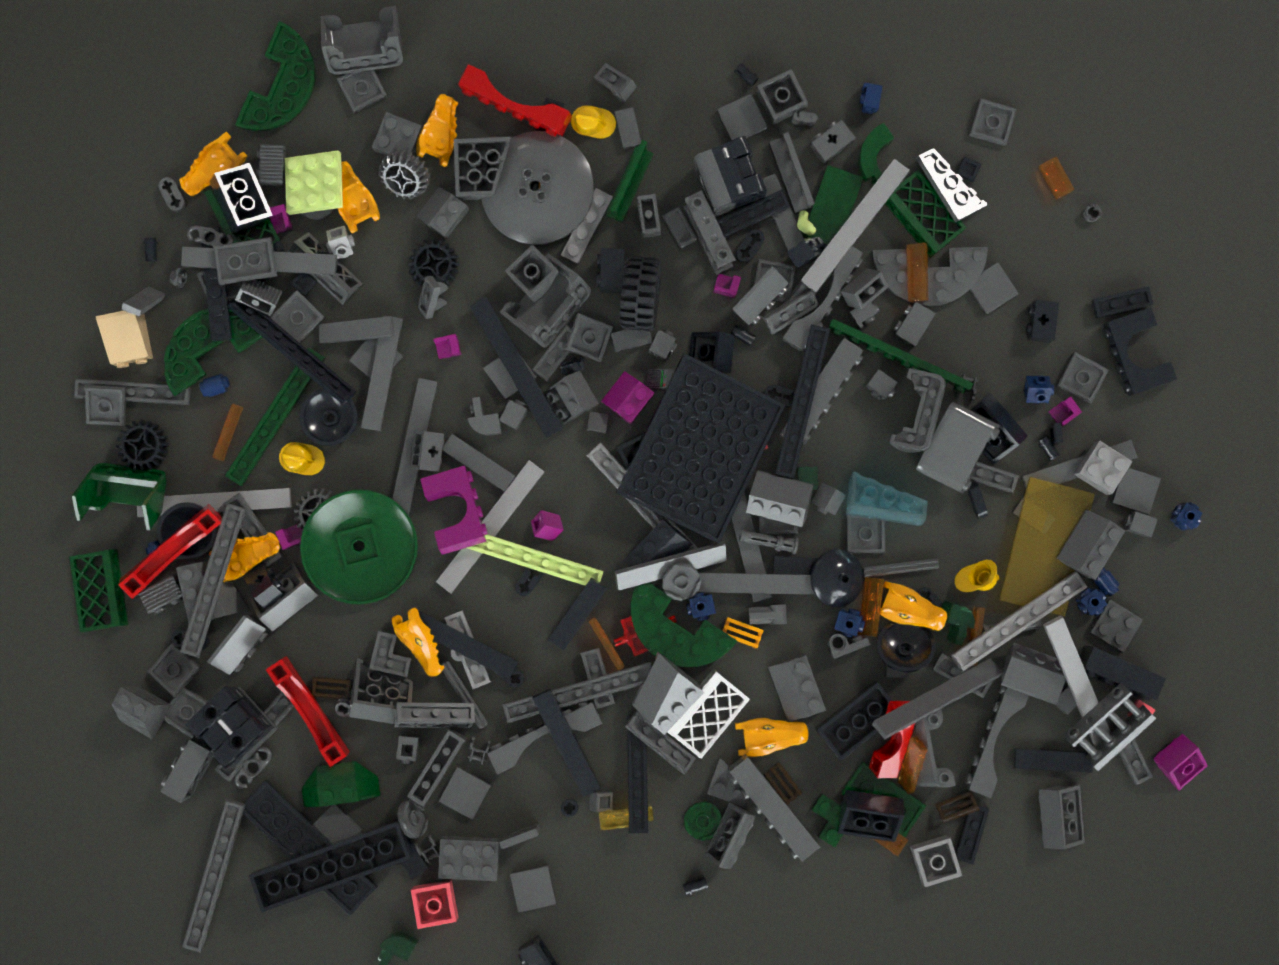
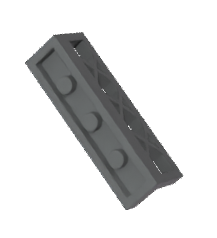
M789 132L784 133L782 138L770 141L769 146L794 214H797L802 210L813 208L814 201Z
M309 232L294 241L289 250L292 253L329 254L328 250ZM308 240L313 245V248L307 247L303 242ZM337 259L336 268L340 271V274L310 275L336 300L344 305L348 302L350 296L362 287L363 283ZM345 280L351 281L355 286L350 288L345 283Z
M396 703L394 727L471 728L475 723L474 703Z

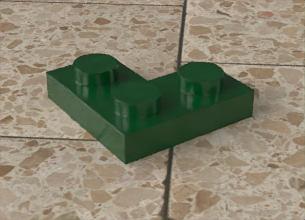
M821 793L811 809L827 820L818 837L836 847L843 835L838 833L841 805Z

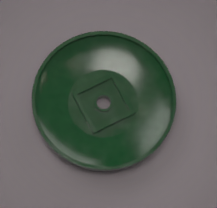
M362 489L344 491L323 501L309 516L302 531L300 543L302 563L312 583L330 598L349 604L373 603L397 591L410 576L416 562L418 550L416 531L406 511L390 497L375 491ZM358 540L363 541L364 548L362 550H355L353 544Z

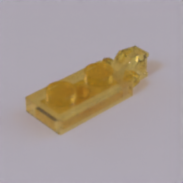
M648 807V821H653L652 807ZM628 808L599 812L601 830L629 827Z

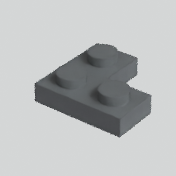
M378 631L369 669L407 677L412 658L394 655L393 651L397 635Z

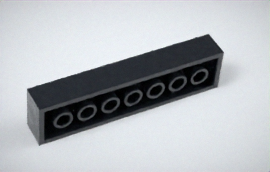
M398 820L253 871L249 874V878L262 913L407 861L412 858L413 854L407 836L401 830Z

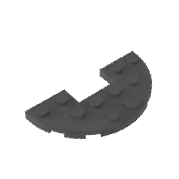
M988 247L949 248V267L912 268L911 249L873 250L872 256L875 269L882 272L889 286L888 289L894 295L912 304L918 302L923 306H939L960 298L975 285L984 270Z

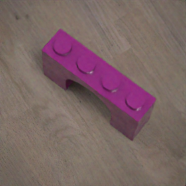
M461 466L420 479L424 496L428 502L447 496H458L467 503L466 515L460 523L434 532L438 549L442 555L487 542L485 535H488L485 523L482 524L480 519L483 517L481 506L476 504V500L479 498L476 488L472 489L471 482H474L471 471H467L465 466Z

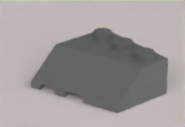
M511 137L454 139L456 197L459 200H479L495 195Z
M208 561L176 568L188 623L191 619ZM232 581L223 582L212 619L250 611Z
M657 652L656 660L653 666H650L647 672L648 676L645 682L641 684L632 705L652 726L665 735L704 692L694 679L661 653Z
M357 658L351 689L349 717L394 724L396 719V703H412L413 681L399 675L369 669L370 666L363 663L364 660Z

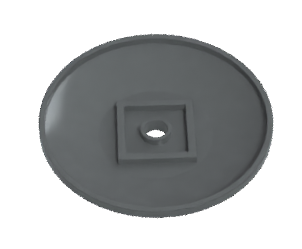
M545 131L526 132L511 138L495 195L481 200L492 224L508 238L529 245L549 244L571 234L586 217L593 199V175L585 156L571 141L560 135L554 137ZM535 181L540 182V189L532 191L531 184Z

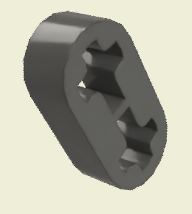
M169 177L162 178L158 187L167 206L174 212H182L186 208V201L177 183ZM167 182L169 184H172L170 186L172 193H170L167 189H164L166 187ZM173 197L181 201L179 202V207L172 206L175 203Z

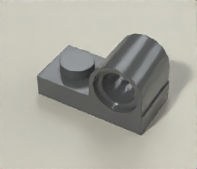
M607 63L594 76L597 82L610 89L613 95L624 103L637 88L631 78Z
M839 633L831 634L827 640L833 659L870 645L868 638H862L861 635L852 638L851 643H848L846 637ZM836 637H840L842 640V645L838 648H835L832 644L833 639Z

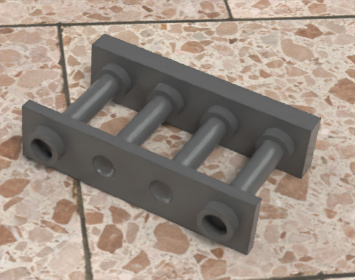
M702 190L684 198L687 204L683 206L684 211L716 276L733 268L732 262L736 259Z
M1122 682L1063 735L1073 747L1079 743L1089 753L1086 758L1097 771L1156 720L1155 716L1144 705L1138 708L1129 699L1132 693ZM1122 703L1132 713L1125 721L1114 712ZM1107 717L1118 726L1110 735L1099 725ZM1092 730L1103 739L1095 748L1085 739Z

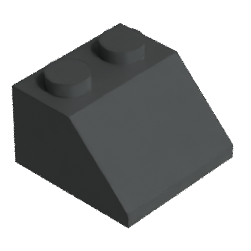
M438 187L416 217L447 240L467 214L469 208L453 194Z
M533 245L505 270L509 278L534 303L549 290L559 272Z

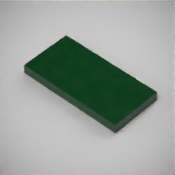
M827 165L808 219L816 228V232L812 236L804 233L803 238L819 237L828 246L850 217L864 177Z
M861 761L840 792L844 795L846 790L903 798L904 819L899 830V834L903 837L907 836L927 806L888 778H877L869 769V765Z

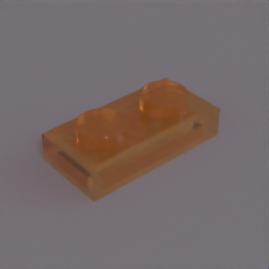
M1057 156L1038 166L1056 200L1075 190Z

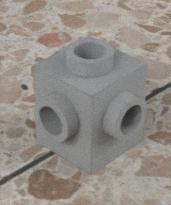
M345 225L326 231L328 239L326 246L329 254L337 255V259L346 258L353 254L352 246H355L353 236L348 235Z

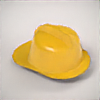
M581 106L573 112L571 125L578 134L604 139L614 133L616 120L614 115L606 109Z
M291 442L281 449L279 461L281 466L289 472L315 475L323 469L325 457L323 452L313 445Z
M986 559L961 569L955 577L956 588L962 592L988 591L992 589L999 580L995 562Z

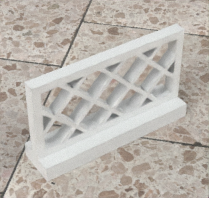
M714 669L711 670L699 685L704 692L702 696L668 731L671 736L675 737L701 759L750 700ZM722 681L727 685V693L717 694L716 687ZM732 695H739L743 698L739 705L731 706ZM728 696V706L718 707L717 697ZM707 698H714L715 708L705 709L704 701ZM729 709L727 720L719 721L718 711ZM715 711L716 721L706 722L705 712ZM695 713H702L703 723L692 724V716ZM717 724V732L714 735L707 736L706 726ZM703 726L704 736L693 737V727ZM682 728H690L691 738H681L678 733ZM704 739L705 747L699 752L694 748V740Z

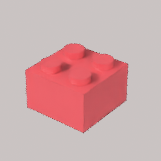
M452 879L413 886L411 895L417 929L457 921L458 911Z

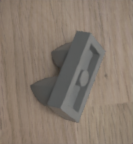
M425 276L417 307L426 319L433 318L434 311L441 309L447 304L444 299L438 298V296L444 293L448 287L442 282H437L433 276Z

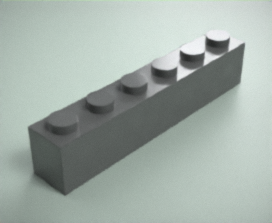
M846 338L841 341L819 374L803 439L804 446L811 437L808 435L812 428L815 430L821 422L819 417L822 412L826 414L832 404L829 402L832 397L836 398L841 392L842 388L840 385L842 382H847L853 374L850 371L853 365L858 366L863 359L861 355L863 350ZM787 424L785 425V427L783 428V430H782L781 433L779 434V435L782 436L783 438H784V434H785V430H786Z
M746 754L728 767L730 772L728 777L735 785L737 783L740 784L742 787L741 793L747 800L749 798L753 800V808L758 814L763 813L766 819L764 821L770 829L775 828L778 831L776 836L782 844L787 843L790 846L788 851L795 859L799 857L803 862L820 848L815 839Z

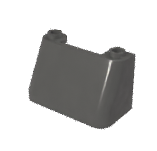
M396 6L382 8L379 12L378 21L342 25L341 19L335 15L321 16V48L329 72L340 75L396 67L402 64L403 52Z
M549 253L545 258L559 271L549 290L535 303L525 295L519 303L514 300L507 302L500 311L505 318L542 347H547L554 341L591 293L590 287L577 273Z
M909 368L907 378L912 380L914 390L921 396L913 429L903 427V431L900 434L891 435L889 444L900 451L916 453L927 450L931 445L946 382L938 374Z
M952 402L933 435L930 447L923 453L916 470L960 493L968 491L972 484L971 476L969 475L987 442L997 438L1000 432L998 429L1000 425L958 403Z
M941 709L915 723L913 734L904 756L908 779L915 786H956L952 771L948 768L937 767L929 730L941 726L943 722Z

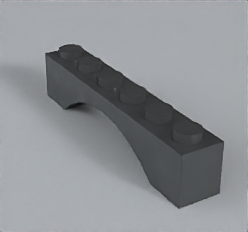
M853 246L849 249L832 272V282L825 300L811 314L794 321L782 341L800 352L806 348L811 324L822 327L823 324L820 321L824 316L828 317L833 308L830 305L834 300H839L842 295L840 290L842 286L849 284L853 277L850 274L853 268H859L863 261L860 258L863 252Z
M1003 685L999 687L998 693H1000L998 701L995 700L992 706V718H989L986 722V734L979 741V753L972 760L973 769L971 773L967 774L965 779L967 789L989 798L992 797L998 780L993 762L997 736L1006 721L1017 711L1025 707L1029 697L1025 693Z
M588 701L577 704L578 708L573 711L570 708L563 711L571 730L586 732L602 724V719L593 701L590 703ZM544 721L542 722L543 725L538 728L534 725L526 729V734L520 737L518 734L508 738V743L501 745L499 742L490 747L491 751L487 754L497 775L514 767L522 752L534 740L550 733Z

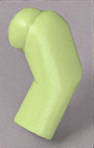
M802 210L799 212L797 227L803 233L812 236L815 234L816 228L808 221L809 213Z

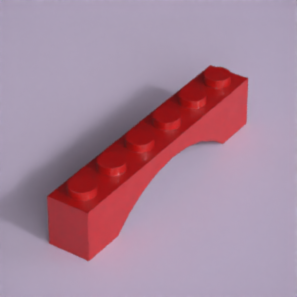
M469 64L458 83L464 95L468 97L473 95L479 98L478 100L485 105H489V103L495 105L498 111L503 113L506 111L510 112L515 119L520 121L523 119L527 120L534 128L539 129V127L546 129L548 134L554 137L556 135L563 136L572 118L570 111L553 103L544 106H528L509 100L494 88L484 71Z
M207 504L120 578L118 585L131 598H134L180 554L221 524L222 517L210 504Z
M285 656L266 669L267 673L303 718L328 765L331 767L350 753L349 749L288 657Z

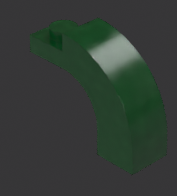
M884 122L870 132L859 153L858 165L861 177H864L863 181L865 183L872 179V186L882 175L877 165V154L894 140V136Z

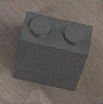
M121 687L112 706L122 723L154 739L171 704L141 687Z

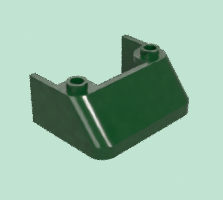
M109 463L94 465L72 494L77 521H81L89 509L100 511L109 502L142 506L146 530H151L163 510L167 482L165 472L156 469L149 470L148 468L141 470L140 467L134 470L132 466L127 467L125 465Z

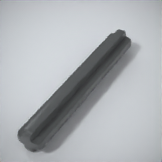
M935 558L869 566L863 568L864 577L938 569L939 561Z
M446 661L441 664V666L444 665L443 673L462 703H474L475 723L478 728L482 729L487 726V720L450 662Z

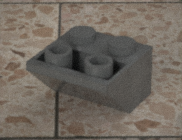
M581 371L564 377L543 392L561 425H565L599 404Z

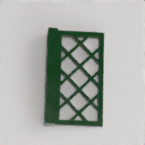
M643 139L639 147H635L605 216L622 224L654 154L647 151L648 142Z
M919 170L903 181L885 203L930 258L967 228L960 220L956 222V225L960 228L956 232L948 231L949 222L955 223L935 189ZM915 177L921 182V188L911 187L912 180ZM907 190V199H901L896 192ZM911 191L921 192L920 201L911 200ZM924 193H930L933 196V203L924 202ZM910 204L920 205L919 214L912 213ZM923 206L933 207L932 216L923 215ZM936 207L943 208L946 211L945 217L936 216ZM931 219L932 229L925 228L922 225V220ZM936 220L945 221V230L935 229ZM935 233L944 234V242L939 245L934 239Z
M210 189L204 192L226 237L227 234H231L233 243L242 242L241 238H244V241L255 240L249 237L252 228L248 229L246 236L238 234V232L232 234L214 191ZM269 218L266 219L263 228L256 225L253 226V228L262 230L259 239H262L264 233L268 232L273 234L275 238L272 244L280 241Z
M108 549L70 556L80 632L128 625L124 591L118 585L120 578H122L118 550ZM102 555L103 563L98 568L92 562L96 556ZM77 559H82L87 563L82 571L77 568ZM90 566L97 571L92 579L85 574ZM100 574L105 577V584L102 587L95 582ZM82 577L89 581L85 590L79 584ZM92 585L100 590L95 598L88 593ZM103 593L108 596V602L105 606L98 601ZM85 596L92 601L88 609L82 604ZM95 604L103 609L98 617L90 612ZM105 612L111 616V624H106L101 620ZM89 615L95 621L91 627L86 628L85 619Z

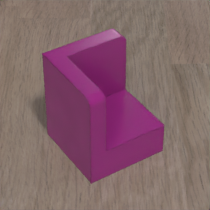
M282 204L270 207L272 217L269 219L276 233L293 230L290 216L286 213V206Z
M718 274L713 292L735 298L741 277L735 275L729 277Z
M456 334L433 339L439 359L461 355Z
M1072 397L1066 398L1049 411L1055 422L1061 423V426H1064L1082 413Z
M543 510L530 521L534 536L553 541L564 530L559 515Z
M294 525L275 532L283 550L290 549L301 543L302 527L297 528Z

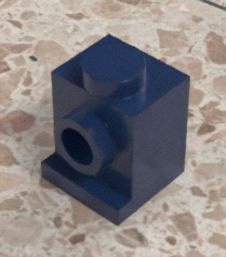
M863 83L861 88L863 92H861L859 104H863V113H877L880 105L882 85Z

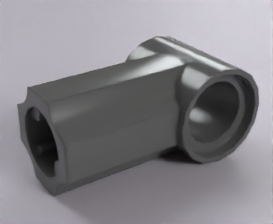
M786 604L748 608L749 624H787Z

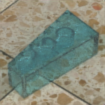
M853 471L848 482L845 515L921 526L926 520L928 501L906 492L902 493L895 490L892 486H885L872 478H865Z

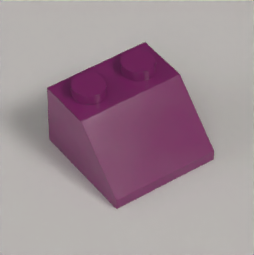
M624 371L601 402L629 424H632L655 393Z
M1183 733L1179 737L1174 738L1171 744L1164 750L1159 751L1154 758L1158 768L1179 791L1208 766L1199 748Z

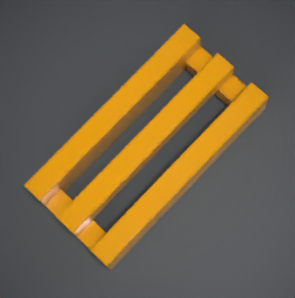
M727 617L723 628L725 633L728 629L755 639L756 641L753 643L728 634L738 642L758 648L764 631ZM731 622L736 625L745 627L747 629L758 632V635L756 636L745 631L736 629L734 627L729 626V623Z

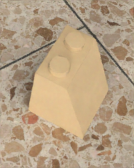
M119 311L96 316L110 364L117 366V368H125L129 366V363L144 364L148 362V359H153L145 314L138 317L127 311Z

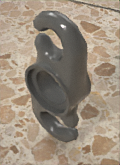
M194 225L187 230L189 241L193 240L192 232L197 230L199 236L194 239L195 242H201L208 247L224 245L221 243V239L226 236L224 232L220 233L213 228ZM208 233H214L215 235L214 240L211 242H206L205 236ZM227 234V244L233 243L232 235Z
M267 747L259 748V752H266V759H260L259 753L256 752L238 771L234 781L236 786L242 789L247 788V783H240L239 778L246 776L247 782L251 783L253 778L259 775L271 761L272 753ZM251 762H255L258 765L256 773H251L248 770V765Z

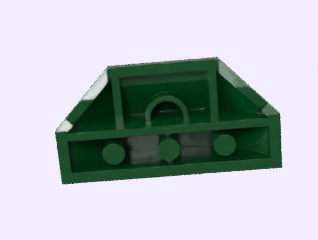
M357 761L336 763L331 767L329 765L317 766L302 786L304 807H322L381 796L378 776Z

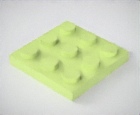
M340 151L285 158L286 213L292 215L343 208Z

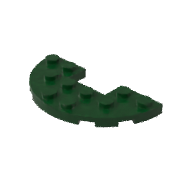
M281 21L278 22L264 55L268 59L281 63L267 97L251 90L249 91L236 121V127L251 131H265L280 127L294 119L304 109L311 97L315 83V65L312 54L300 35Z
M208 309L199 311L183 321L174 331L173 337L166 347L164 374L168 387L174 396L207 375L197 359L224 342H213L211 340ZM229 309L232 339L230 341L237 352L240 353L263 337Z
M649 582L635 586L631 601L633 626L642 644L654 656L659 652L676 666L697 667L718 660L736 644V639L707 620H704L694 636L662 615L672 598Z

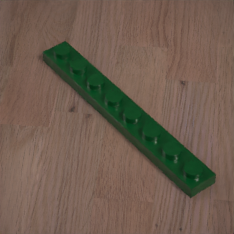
M832 319L829 325L832 334L839 337L844 335L849 338L850 342L859 345V343L866 345V349L876 353L879 351L888 360L894 361L896 359L901 362L902 366L908 369L913 367L920 371L942 376L945 379L946 385L948 383L954 386L953 389L960 393L971 390L972 382L844 323Z
M307 348L320 361L323 362L325 360V357L311 348ZM295 366L225 475L240 486L244 485L312 380L297 366Z

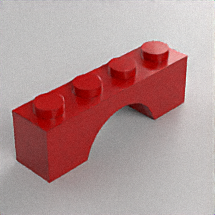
M890 701L886 714L910 701ZM915 723L892 735L886 745L873 752L869 769L877 778L898 777Z

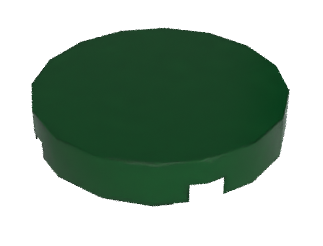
M705 801L696 802L685 812V829L695 839L701 841L710 840L713 838L722 816L718 808L712 803Z

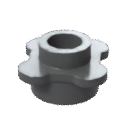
M178 267L172 270L170 282L174 286L178 285V288H183L187 281V271H182Z

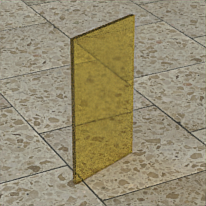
M1029 477L1002 587L1001 601L1024 606L1074 572L1073 569L1056 559L1084 511H1091L1094 493ZM1069 600L1050 613L1065 616Z

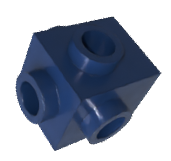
M1026 376L1023 389L1026 403H1049L1050 396L1054 394V384H1051L1049 376Z
M1180 503L1173 509V515L1170 520L1183 531L1192 530L1201 523L1202 519L1200 517L1203 513L1198 510L1199 507L1194 503Z
M1086 588L1075 599L1079 610L1083 614L1098 616L1104 611V607L1108 605L1105 601L1106 596L1101 590ZM1092 599L1095 600V602H1096L1095 605H1092V603H1091Z
M703 592L697 593L692 599H689L690 603L686 604L688 615H692L698 621L709 619L708 615L716 613L712 594L704 596ZM699 603L704 605L703 610L697 609Z
M841 609L834 629L841 631L844 636L853 638V635L857 636L859 632H863L866 622L863 621L864 615H861L860 611L856 609Z

